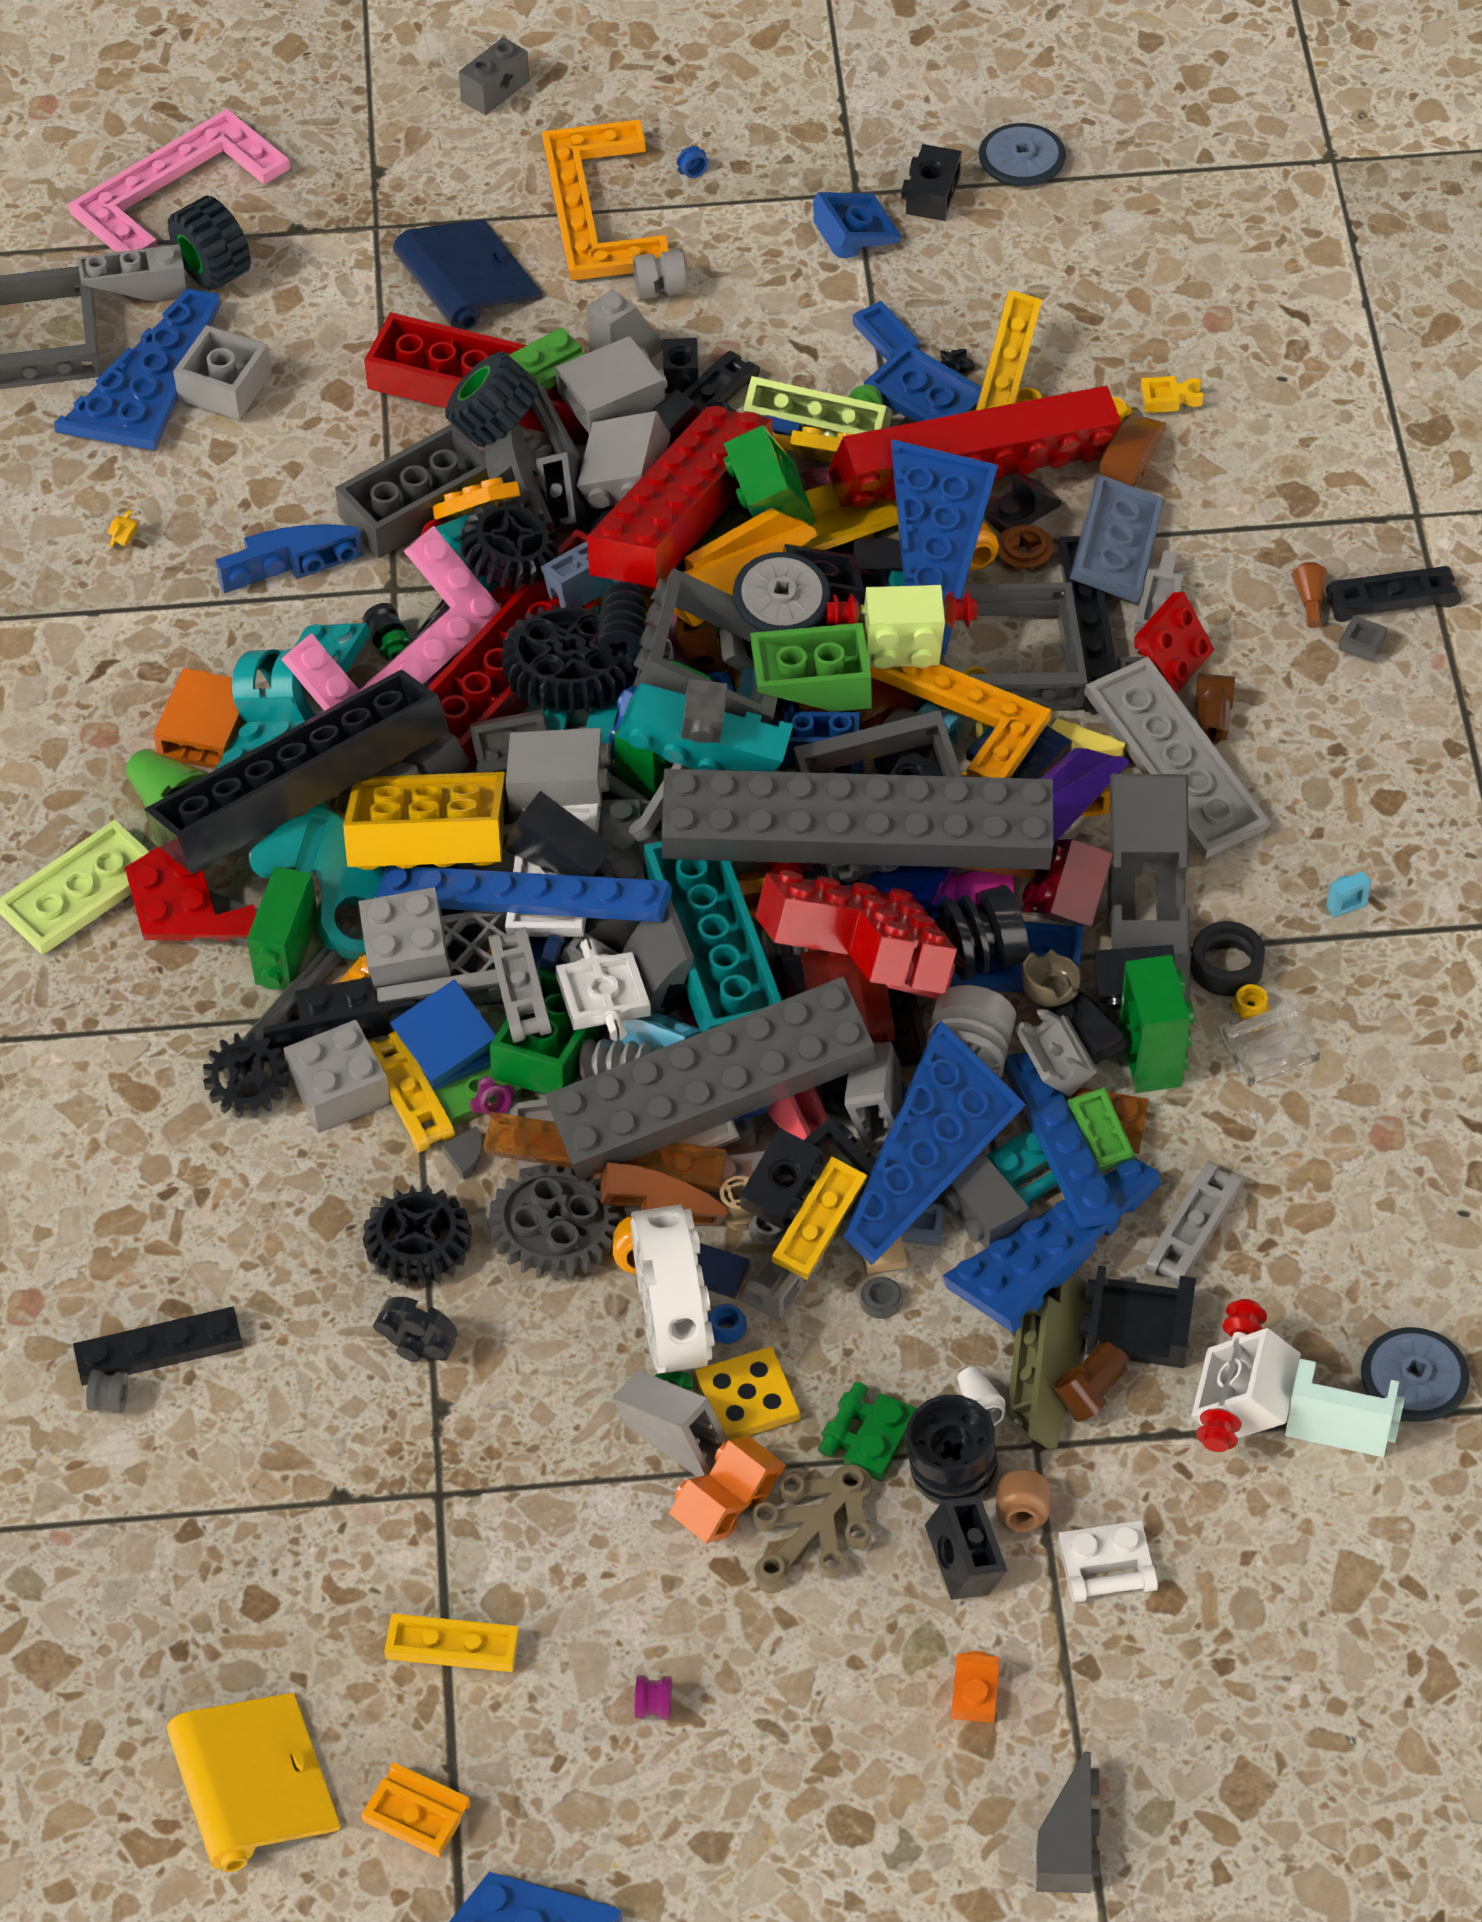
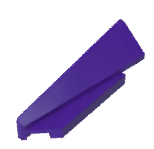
M1074 748L1040 778L1053 779V845L1110 785V775L1120 774L1128 766L1129 761L1127 758L1112 756L1087 748Z

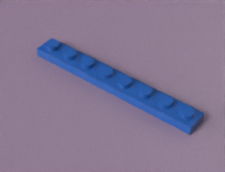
M394 865L386 866L376 898L435 887L441 909L662 922L672 888L668 881L431 867L402 869Z

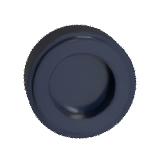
M550 933L541 957V970L551 973L556 972V965H560V957L566 945L564 936Z

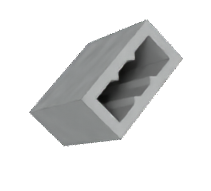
M631 336L555 367L557 392L589 434L592 422L646 413L654 409L665 399L667 380L664 373L659 368L655 369L644 347H638Z
M657 411L592 422L577 483V488L592 510L615 506L668 449L671 434Z
M601 728L511 732L506 774V789L510 812H519L522 809H526L540 791L560 806L598 803L599 807H601L602 792L609 791L608 769H604V766H610L611 764L610 744L603 743Z

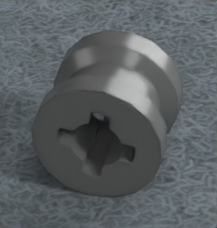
M93 1369L87 1385V1409L89 1411H98L101 1408H110L113 1413L122 1414L128 1397L129 1383L127 1373L116 1372L114 1375H105L102 1370Z

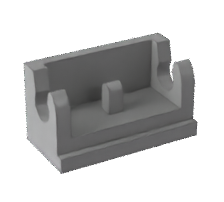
M1045 1009L1037 1010L1039 1018L1042 1021L1044 1020L1040 1026L1033 1027L1030 1023L1020 1022L1014 1029L1042 1081L1070 1097L1098 1070L1068 1017L1064 1015L1059 1017Z
M823 1255L808 1280L773 1263L771 1259L757 1279L749 1281L746 1285V1290L742 1294V1301L781 1321L823 1264Z

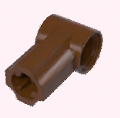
M1198 673L1195 706H1198L1197 723L1212 744L1217 745L1219 742L1227 740L1230 723L1229 713L1233 707L1235 676Z
M1110 1342L1101 1343L1080 1366L1067 1371L1054 1382L1052 1388L1076 1422L1092 1417L1104 1407L1106 1399L1103 1396L1128 1370L1127 1361L1129 1359L1121 1348L1113 1346Z

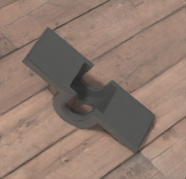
M1111 774L1110 843L1113 856L1108 869L1107 886L1109 931H1111V949L1174 945L1176 970L1182 969L1185 977L1186 991L1183 993L1185 1002L1190 1001V921L1188 905H1185V879L1189 865L1188 774ZM1143 867H1150V871H1158L1156 880L1157 920H1136L1134 904L1135 871H1143Z

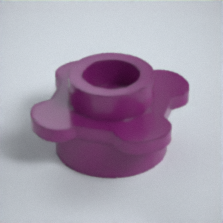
M489 1076L483 1077L478 1082L479 1090L476 1097L470 1100V1109L476 1114L482 1112L489 1115L491 1120L495 1122L501 1121L505 1118L506 1112L510 1108L511 1100L515 1095L514 1089L508 1084L502 1086L495 1083L494 1079ZM494 1095L495 1101L489 1102V1097Z

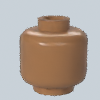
M1017 1469L1006 1473L1000 1479L997 1486L995 1508L998 1519L1002 1524L1017 1532H1029L1045 1524L1051 1511V1488L1047 1479L1038 1472L1028 1469Z

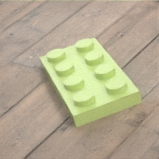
M114 819L0 897V915L40 954L44 955L131 895L125 867L149 851Z

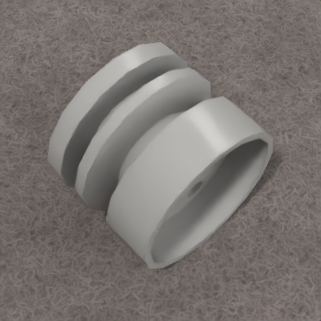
M958 985L946 989L945 994L941 993L937 997L932 1015V1025L928 1030L923 1053L935 1026L942 1021L1000 1078L1003 1075L1008 1055V1045L1011 1043L1016 1023V1011L1012 1004L1001 994L984 987Z

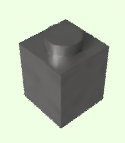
M688 679L682 739H690L697 743H720L727 683Z

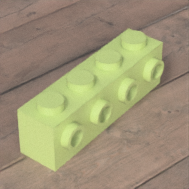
M751 376L743 409L745 412L757 413L761 417L770 415L800 423L802 430L803 427L818 428L824 431L823 435L837 437V434L840 432L857 434L888 428L893 416V411L885 405Z

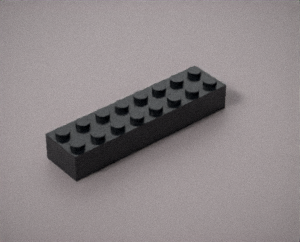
M401 669L146 807L144 811L158 847L191 874L209 868L218 859L229 853L240 851L247 843L262 835L272 833L278 826L295 817L307 814L316 805L328 799L338 797L345 789L358 782L369 780L376 772L391 764L403 761L407 755L422 747L434 744L438 738L449 733V727L438 694Z

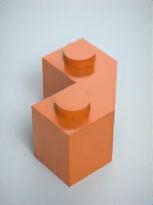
M750 1436L724 1442L715 1454L716 1463L710 1474L686 1479L675 1492L674 1498L676 1501L669 1514L705 1543L726 1539L738 1528V1523L735 1521L736 1518L749 1505L754 1509L756 1505L768 1498L786 1467V1464Z

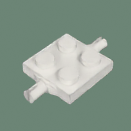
M589 938L588 945L587 939L580 943L584 958L573 963L556 965V978L573 1030L606 1024L610 1038L613 1041H617V1033L619 1039L623 1040L627 1032L622 1021L651 1016V1005L633 953L600 955L596 941Z

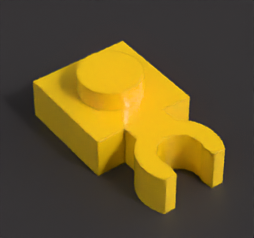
M1176 376L1141 378L1140 390L1144 413L1179 411L1180 403L1190 407L1203 405L1204 394L1200 392L1201 379L1190 378L1183 383H1177Z

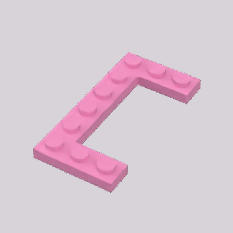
M225 109L68 204L69 211L73 217L114 252L158 247L157 240L124 213V210L222 151L264 185L288 171L290 163L289 159L232 112Z
M434 526L425 531L404 552L444 599L450 609L360 690L312 633L281 658L324 711L401 669L424 684L466 646L501 609Z

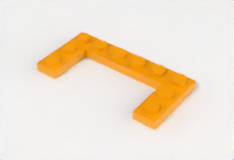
M640 119L542 131L544 152L570 281L634 273L633 256L653 254L656 258H659L662 252L669 251L665 235L598 243L581 160L646 152L645 138Z
M941 664L930 665L925 668L915 666L891 667L888 669L870 667L872 678L995 728L968 766L967 777L1010 778L1050 721L1051 709ZM799 703V709L805 712H833Z

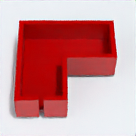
M781 870L780 874L766 872L755 917L774 943L847 954L853 959L869 982L904 987L910 962L912 961L915 965L909 984L910 988L945 994L957 949L946 937V933L941 931L935 924V920L930 918L925 912L924 907L919 905L914 899L912 893L895 888L891 889L890 893L877 891L874 886L860 882L854 883L853 887L840 885V882L824 876L817 877L816 881L803 879L802 875L788 870Z

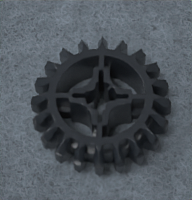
M503 500L497 506L488 502L484 508L477 507L475 512L469 515L465 521L460 536L461 556L466 558V566L468 568H475V577H487L488 584L493 581L498 582L502 589L508 584L512 585L516 591L522 584L527 588H531L535 582L542 583L544 579L541 566L557 558L559 552V545L557 544L558 534L552 532V523L543 522V513L533 514L531 512V506L523 509L518 507L517 501L512 506L507 505Z
M411 1184L408 1193L402 1194L398 1189H395L393 1199L382 1196L380 1207H371L370 1219L365 1220L363 1245L366 1249L368 1261L370 1264H375V1270L379 1276L387 1274L391 1284L402 1278L403 1285L406 1288L409 1287L412 1281H418L419 1285L424 1289L427 1283L426 1280L433 1279L440 1285L442 1280L441 1274L445 1273L453 1277L456 1271L455 1265L464 1266L466 1260L465 1253H470L471 1249L470 1236H472L471 1224H469L465 1208H460L456 1197L448 1199L444 1189L433 1194L429 1185L422 1192H417L416 1188ZM396 1228L398 1233L394 1235L395 1240L388 1244L386 1240L391 1231ZM447 1229L449 1234L440 1245L437 1239L440 1238V1233Z

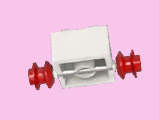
M1240 1299L1228 1304L1226 1313L1229 1318L1223 1321L1222 1328L1227 1335L1232 1337V1340L1207 1349L1191 1418L1202 1425L1197 1429L1196 1437L1203 1443L1205 1448L1213 1452H1224L1236 1447L1238 1438L1285 1424L1289 1413V1405L1301 1353L1270 1329L1262 1328L1261 1325L1267 1320V1313L1257 1302L1250 1299Z

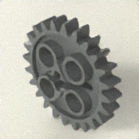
M554 1164L550 1165L547 1173H543L541 1168L535 1165L534 1175L532 1176L520 1170L518 1182L507 1178L505 1189L498 1188L496 1190V1200L490 1203L488 1228L491 1229V1242H497V1253H508V1265L521 1261V1273H525L531 1267L536 1268V1278L539 1279L545 1270L551 1272L553 1280H557L559 1271L564 1270L571 1279L574 1278V1268L579 1267L587 1274L589 1273L590 1261L601 1265L603 1254L610 1255L612 1253L613 1234L619 1224L620 1216L616 1214L617 1206L601 1205L600 1180L598 1178L590 1182H586V1178L578 1181L576 1176L571 1175V1166L567 1165L563 1173H557Z

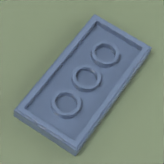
M1098 474L1093 484L1069 579L1138 603L1142 595L1165 498Z

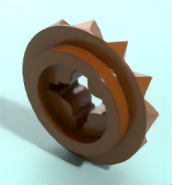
M1020 524L1009 527L997 539L999 543L997 557L1002 558L1004 567L1012 565L1017 572L1021 568H1028L1033 572L1036 566L1045 567L1048 559L1053 557L1054 544L1052 538L1045 530L1034 525ZM1020 542H1022L1027 550H1030L1029 554H1024L1022 550H1019Z

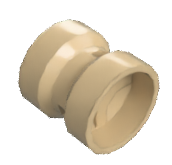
M742 1175L733 1176L727 1179L721 1186L720 1201L727 1207V1216L723 1223L732 1230H748L749 1222L753 1219L754 1215L742 1209L740 1205V1194L750 1177Z

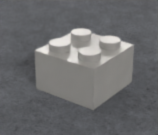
M206 325L173 373L178 401L240 421L272 375L267 344Z
M435 887L358 901L367 966L375 990L380 987L451 976L442 912Z
M357 1020L283 1048L285 1060L288 1064V1076L318 1133L391 1104L387 1076Z

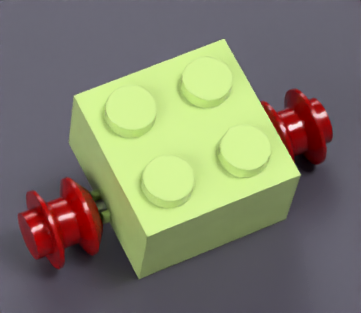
M941 585L866 587L865 603L860 605V609L859 601L853 594H850L848 600L840 602L836 594H834L833 602H826L827 625L859 623V619L860 621L863 620L869 666L880 669L902 666L925 668L930 665H939L945 623L952 629L956 621H963L965 626L969 628L970 620H977L976 598H970L969 591H965L963 598H955L952 591H949L943 600Z

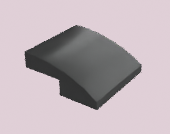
M541 709L471 723L469 728L478 761L476 766L477 773L505 772L506 775L510 733L549 731L544 710Z
M672 900L668 902L663 921H641L622 954L633 953L651 1005V1011H659L669 985L684 984L694 960Z

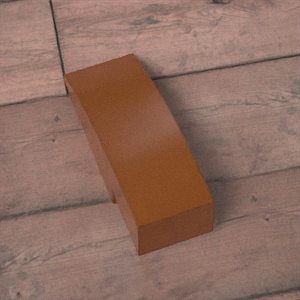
M1135 414L1130 415L1120 426L1101 461L1100 474L1135 487L1140 475L1144 476L1164 432L1166 423Z
M607 1162L601 1173V1205L640 1207L641 1211L681 1204L683 1209L691 1208L694 1225L720 1226L727 1216V1207L709 1194L685 1181L659 1171L634 1165Z

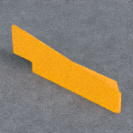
M771 507L684 557L686 565L684 573L733 596L735 579L748 562L764 554L783 552L785 544L803 547L815 538L817 533L815 528L802 519L788 516L780 510ZM677 607L674 609V614L692 627H696L705 621Z

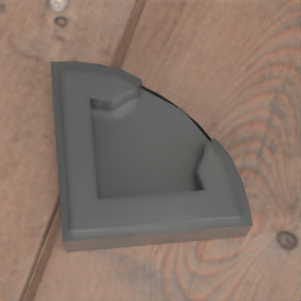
M476 1126L442 1144L444 1155L463 1180L475 1171L482 1153L481 1136Z

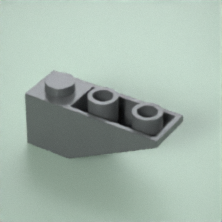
M1084 1751L1038 1831L1036 1892L1090 1893L1092 1877H1100V1850H1092V1836H1099L1100 1809H1091V1795H1099V1768H1091V1752Z

